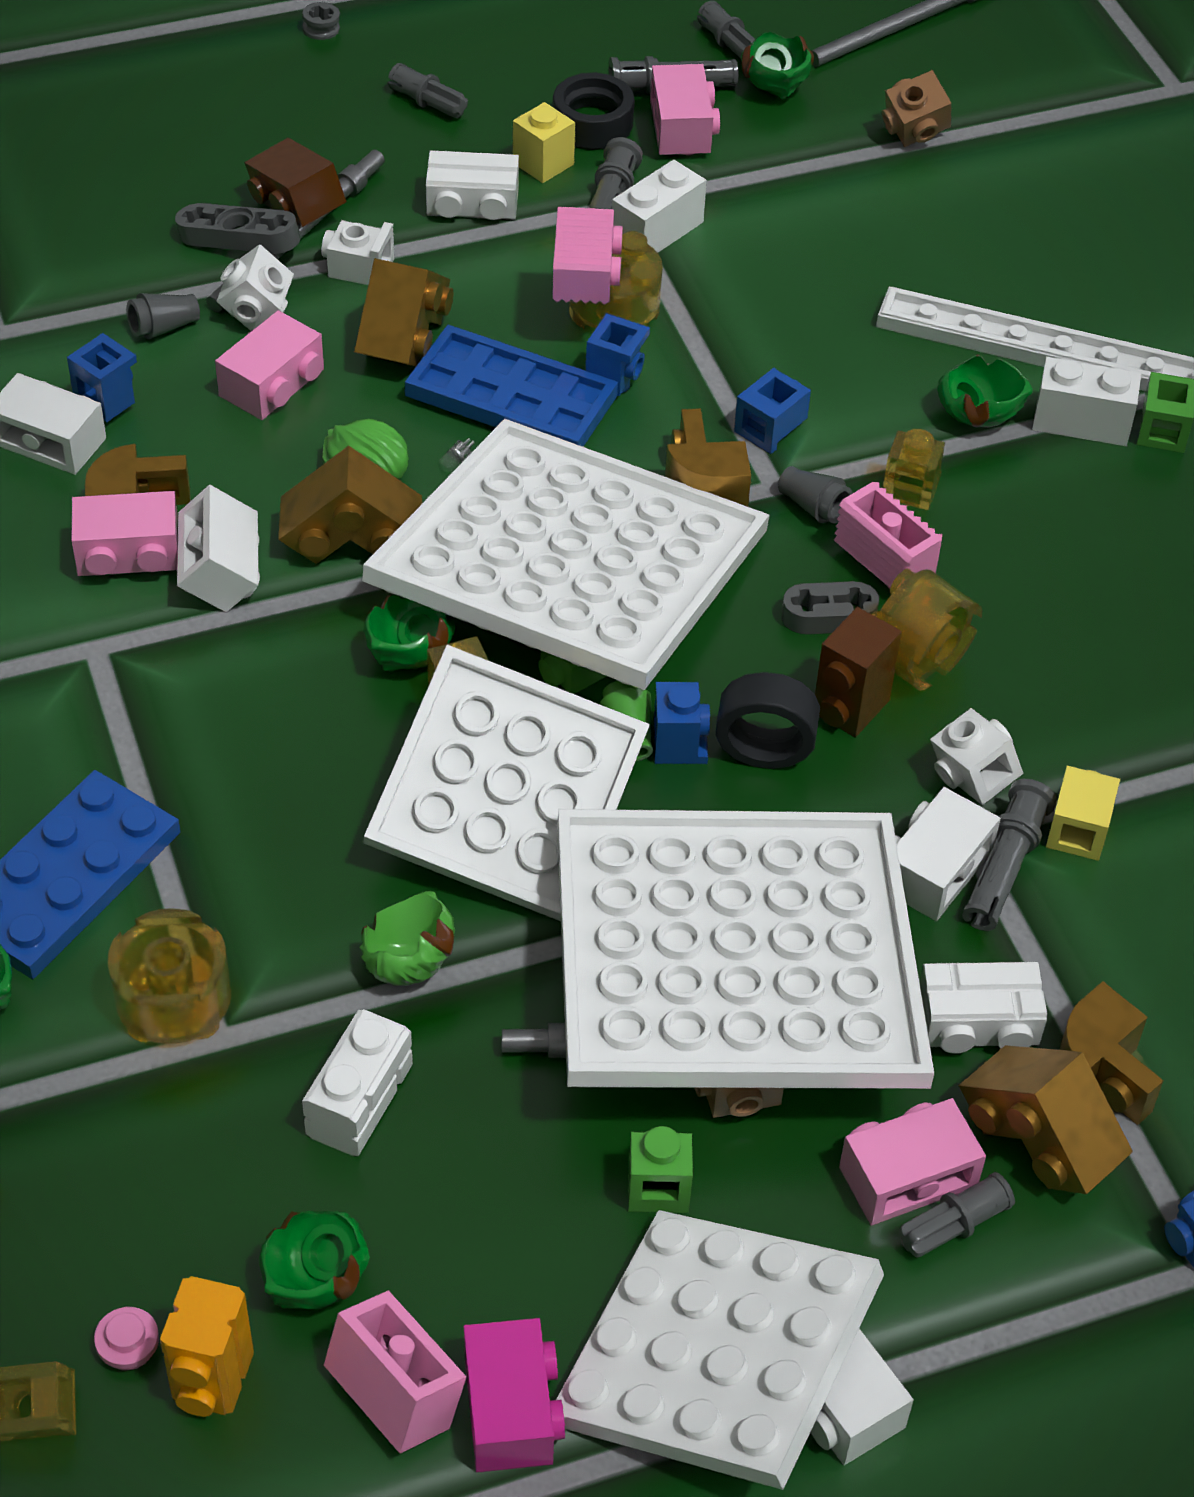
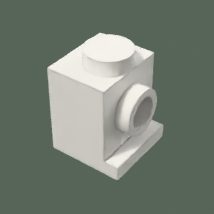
M341 220L336 231L327 230L323 237L321 253L323 257L327 258L328 277L369 285L374 258L390 262L394 261L393 224L384 222L382 228H376L361 223Z

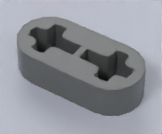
M863 582L797 584L790 587L784 594L781 619L789 630L799 634L833 633L854 610L852 604H856L857 607L877 617L879 596L875 589ZM801 606H806L808 612L803 611Z

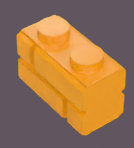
M194 1276L183 1278L173 1303L174 1312L169 1313L160 1337L172 1398L180 1409L196 1416L206 1417L212 1413L221 1415L233 1413L242 1388L241 1379L246 1377L254 1355L245 1293L241 1291L240 1287Z

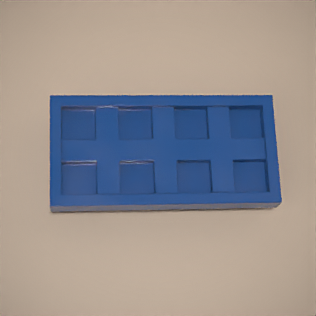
M447 324L405 381V396L497 427L504 419L584 447L618 396V381Z
M97 770L89 774L0 859V945L8 953L11 966L33 980L181 833L179 819Z

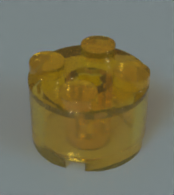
M629 231L622 235L621 255L612 254V257H621L620 286L610 285V299L608 303L604 305L601 301L596 304L591 300L586 304L582 300L577 303L572 299L569 301V313L578 326L584 330L585 324L597 328L606 313L647 327L654 317L657 319L660 314L663 265L657 251L647 244L648 240L645 235L636 231Z
M907 568L894 579L890 587V594L892 595L881 610L873 612L872 615L902 631L895 673L917 690H926L933 685L925 679L935 671L943 676L948 674L968 650L978 631L970 625L973 614L982 618V608L932 570L925 569L915 573Z
M159 909L136 918V925L123 936L120 931L112 941L108 952V968L116 1009L121 1021L127 1027L128 1033L137 1041H151L161 1044H177L211 1037L218 1031L220 1021L227 1012L231 1000L227 954L222 935L216 928L214 931L203 923L200 915L184 909Z

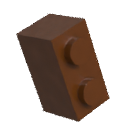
M286 138L244 162L250 177L247 180V186L254 200L259 204H265L273 210H284L293 213L297 225L301 227L346 203L334 163L290 138Z
M856 607L822 643L815 696L820 705L819 717L828 725L837 727L855 738L890 700L902 634L901 630L859 607Z

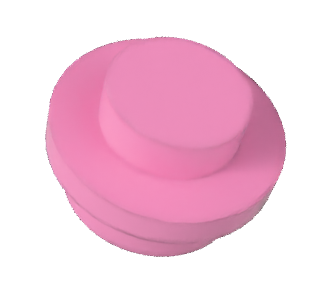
M122 1307L113 1310L104 1316L97 1325L94 1335L96 1351L99 1357L109 1366L120 1370L137 1369L144 1365L157 1349L159 1343L157 1324L148 1312L140 1308Z

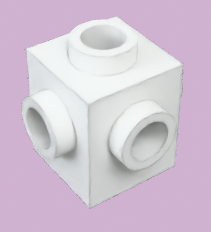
M259 244L240 259L231 262L224 270L220 278L223 285L216 302L251 331L276 311L284 312L288 304L285 297L294 273Z
M972 708L930 739L938 759L934 763V767L940 778L952 789L959 786L981 805H984L1024 774L1013 745V740L1006 728L996 719L986 720Z

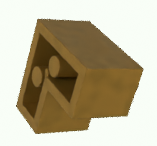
M374 258L354 352L417 366L432 346L433 334L431 330H428L429 323L441 325L443 315L447 316L451 310L454 296L453 288H449L451 279L427 269Z
M348 445L281 496L278 540L315 564L349 540L374 554L422 504V495Z
M1005 1045L958 1085L969 1105V1115L976 1126L987 1135L1022 1139L1033 1160L1032 1167L1035 1174L1049 1189L1088 1194L1133 1152L1083 1052Z

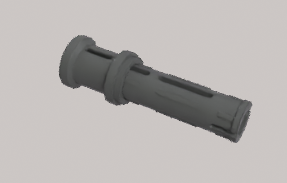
M645 56L643 61H619L617 57H610L608 61V75L624 81L632 91H644L646 95H650L652 65L703 64L706 80L713 81L714 87H736L738 83V64L736 59L658 62L657 58H653V56Z
M623 137L613 138L608 141L604 148L605 161L599 165L595 173L597 189L589 208L612 209V199L633 186V171L638 169L643 159L642 150L636 142Z
M1023 778L1011 784L1008 792L1010 802L1005 814L999 816L1001 819L994 846L962 914L964 920L968 922L971 921L974 912H977L971 923V926L976 929L990 931L996 928L999 916L1024 857L1039 846L1042 838L1040 827L1045 816L1050 815L1054 811L1057 802L1055 793L1039 781Z

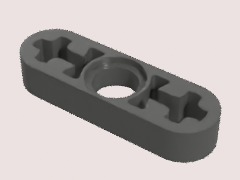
M195 203L182 208L175 216L181 241L192 246L251 251L260 244L268 252L275 254L293 249L299 244L301 239L295 215L284 210Z

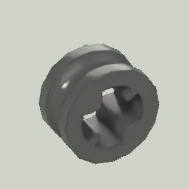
M315 2L303 9L302 18L304 22L302 27L306 36L316 40H325L339 33L340 25L338 22L340 12L336 6L325 2Z

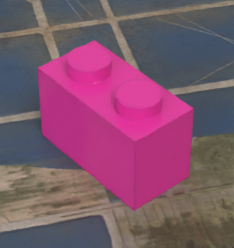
M540 1318L464 1325V1357L476 1473L553 1465L554 1440L565 1439V1423L562 1400H550L548 1381L558 1380L556 1348L554 1341L543 1342Z

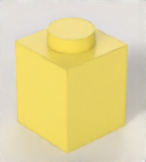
M545 102L513 120V155H519V168L541 183H544L574 165L575 122Z
M1067 766L1046 848L1099 861L1108 832L1120 779L1092 770Z

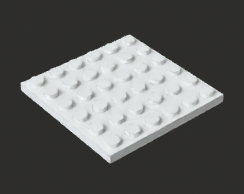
M504 419L363 564L362 581L384 589L388 593L397 594L428 606L435 611L443 612L472 623L481 629L490 630L521 642L528 647L536 648L565 659L574 665L582 666L614 678L623 684L645 690L765 534L769 514L706 491L692 488L684 483Z
M558 809L557 832L567 1087L931 1089L934 1068L891 813Z

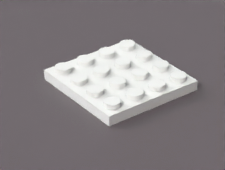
M446 645L366 830L363 843L561 921L557 832L558 809L616 810L650 724Z
M658 1210L556 1399L562 1400L565 1429L783 1490L882 1281L884 1272L879 1259Z

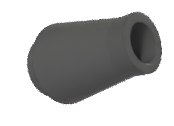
M139 293L136 299L128 300L126 314L132 334L135 337L144 336L147 340H150L185 324L198 322L200 309L194 294Z
M794 466L787 467L778 481L779 492L792 499L819 523H838L837 518L840 515L838 511L841 508L839 504L844 498L853 494L851 488L846 486L842 478L804 471Z

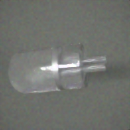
M470 438L464 443L458 440L439 459V468L445 472H453L472 453L470 447L475 442L472 441L467 446L466 444L470 441Z

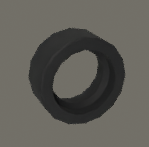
M593 72L580 73L568 77L557 85L553 94L552 107L575 122V147L604 149L608 141L613 138H627L633 128L635 101L632 90L624 81L612 75ZM597 106L612 112L604 115H587L579 113L575 109Z
M768 672L746 674L731 681L721 693L715 736L721 748L740 762L753 767L767 769L790 767L804 761L815 749L820 705L815 694L808 687L791 677ZM758 712L776 714L790 720L794 725L782 729L761 728L747 722L742 716Z

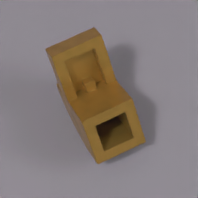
M701 408L681 409L680 429L672 430V444H667L665 477L748 507L751 470L746 442H706Z
M136 444L124 445L114 448L97 458L86 474L85 496L175 491L176 505L188 504L191 501L186 455L138 458Z
M1102 981L1073 1008L1059 1050L1083 1052L1111 1109L1123 1113L1136 1125H1139L1153 1112L1164 1081L1132 1055L1138 1047L1148 1017Z

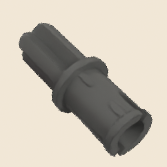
M713 0L704 3L700 7L698 13L701 15L697 16L698 22L715 36L716 43L720 47H729L741 59V53L745 47L755 40L744 29L743 21L738 17H731L720 4Z
M402 63L394 65L389 73L388 78L397 82L389 81V88L415 99L420 107L425 108L429 105L449 116L459 118L468 106V100L462 93L441 84L439 78L433 74L423 75Z
M994 1172L988 1175L989 1177L957 1195L951 1192L944 1194L940 1198L939 1205L901 1225L899 1234L903 1247L915 1257H921L957 1236L963 1239L973 1235L975 1226L1003 1210L1012 1208L1015 1204V1198L1010 1185L1003 1176Z

